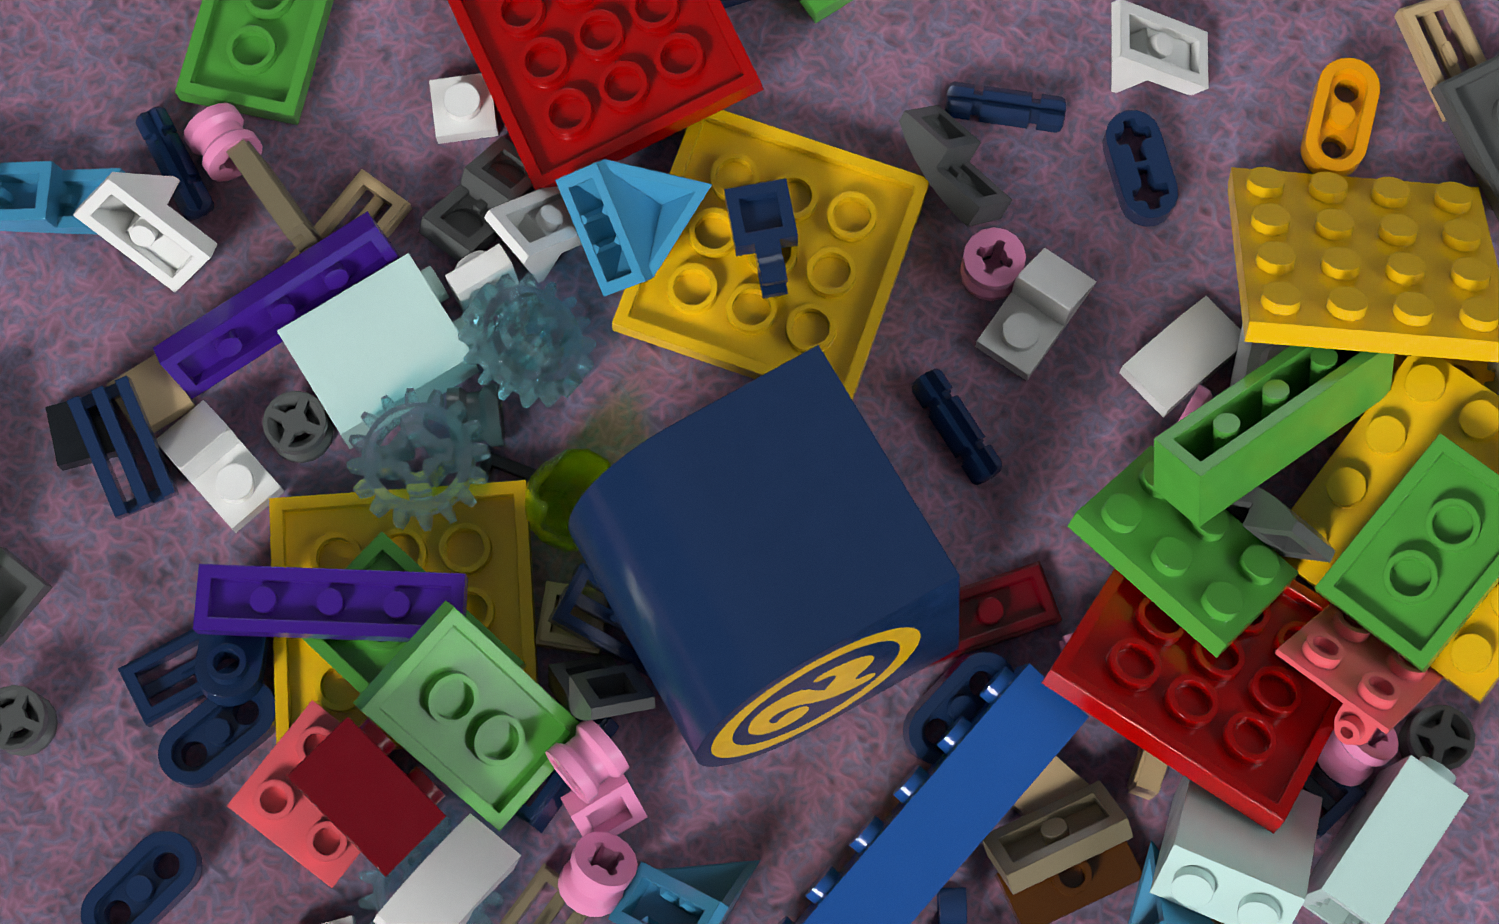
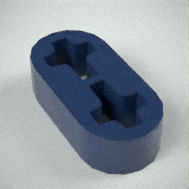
M1125 110L1115 115L1107 126L1102 141L1104 156L1120 208L1125 217L1134 224L1143 227L1156 226L1165 222L1172 214L1179 196L1178 185L1160 128L1156 121L1147 113L1138 110ZM1124 128H1131L1134 136H1145L1146 139L1143 140L1139 149L1141 161L1135 162L1132 150L1128 144L1118 145L1117 142L1121 139ZM1145 174L1149 189L1152 192L1162 191L1163 193L1156 209H1149L1146 201H1135L1134 199L1141 188L1140 175Z

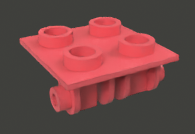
M1332 603L1282 644L1275 652L1277 656L1343 703L1334 719V732L1338 740L1346 745H1363L1367 743L1377 728L1387 735L1444 679L1442 675L1431 667L1425 673L1421 672Z
M312 700L228 803L227 807L325 884L333 888L361 852L286 777L341 723Z

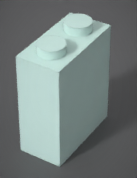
M409 253L277 330L349 449H352L447 392V388L455 387L480 372L473 353L480 350L481 346L462 316L453 322L441 305L443 301L449 298L441 281L431 266L420 271Z
M1412 755L1379 771L1367 789L1366 794L1361 798L1310 874L1306 900L1303 906L1328 924H1384L1469 796L1454 785L1456 776L1448 768L1429 757L1421 756L1418 760Z
M1183 776L1173 797L1150 893L1224 924H1292L1306 900L1323 798L1301 790L1285 822L1273 834Z

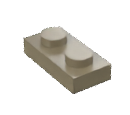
M1099 780L991 831L983 840L987 856L1014 895L1133 838L1127 816Z

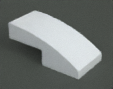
M1205 296L1138 351L1122 366L1119 373L1164 418L1203 381L1206 382L1237 353L1241 330Z
M470 813L409 876L378 912L373 922L375 924H466L474 909L514 870L521 855Z

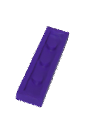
M367 211L153 347V350L160 365L193 399L283 342L277 330L396 261L400 256Z
M199 564L193 630L198 634L408 642L445 600L466 617L468 577L463 573Z

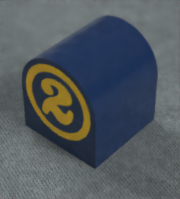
M819 345L679 420L639 444L602 473L584 492L571 512L568 524L570 535L696 761L702 766L719 767L730 765L783 746L817 729L959 649L960 575Z

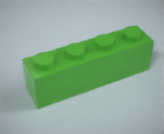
M1289 346L1154 438V490L1196 526H1202L1381 401L1391 390L1395 354Z

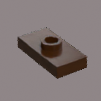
M1127 841L1014 895L999 872L995 874V877L1018 924H1050L1140 881L1142 871Z

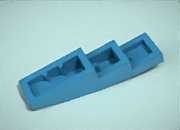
M53 161L0 163V231L98 235L73 216V214L111 172H126L121 168L63 170Z

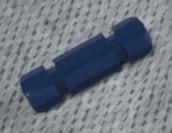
M956 81L950 83L948 87L945 111L955 119L969 120L970 115L979 116L978 122L1026 129L1028 123L1036 124V130L1054 133L1061 131L1066 114V100L1062 96L1042 94L1041 99L1032 98L1033 92L984 86L983 91L974 90L975 84Z
M157 106L137 116L136 126L147 146H149L148 149L161 175L174 176L180 180L173 193V198L184 218L188 221H193L213 211L214 202L203 181H201L202 178L166 109Z
M938 368L930 370L913 382L912 393L923 409L929 407L931 410L929 412L931 415L928 417L955 458L961 456L964 460L961 467L970 481L975 485L985 483L1001 471L1002 461L991 445H984L983 438H985V435L958 395L952 397L950 394V389L953 387L944 373Z

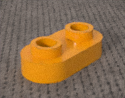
M1340 58L1332 61L1324 68L1315 84L1301 142L1302 160L1313 174L1333 172L1341 176H1349L1357 169L1366 154L1380 95V81L1373 68L1364 61L1356 58ZM1338 87L1348 88L1354 94L1355 100L1352 102L1339 100L1335 95L1334 89ZM1326 142L1337 144L1342 151V156L1338 158L1327 156L1322 150V144Z

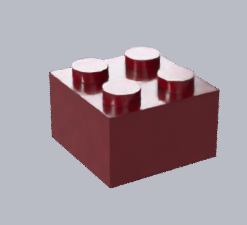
M347 717L286 777L386 877L446 817L436 806L446 795L417 766L405 775L388 757L397 746L368 717L359 726Z

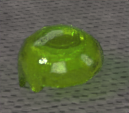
M571 448L560 452L535 470L525 490L526 519L530 522V529L543 543L565 553L579 551L568 529L569 518L584 492L602 473L612 466L607 458L589 448Z

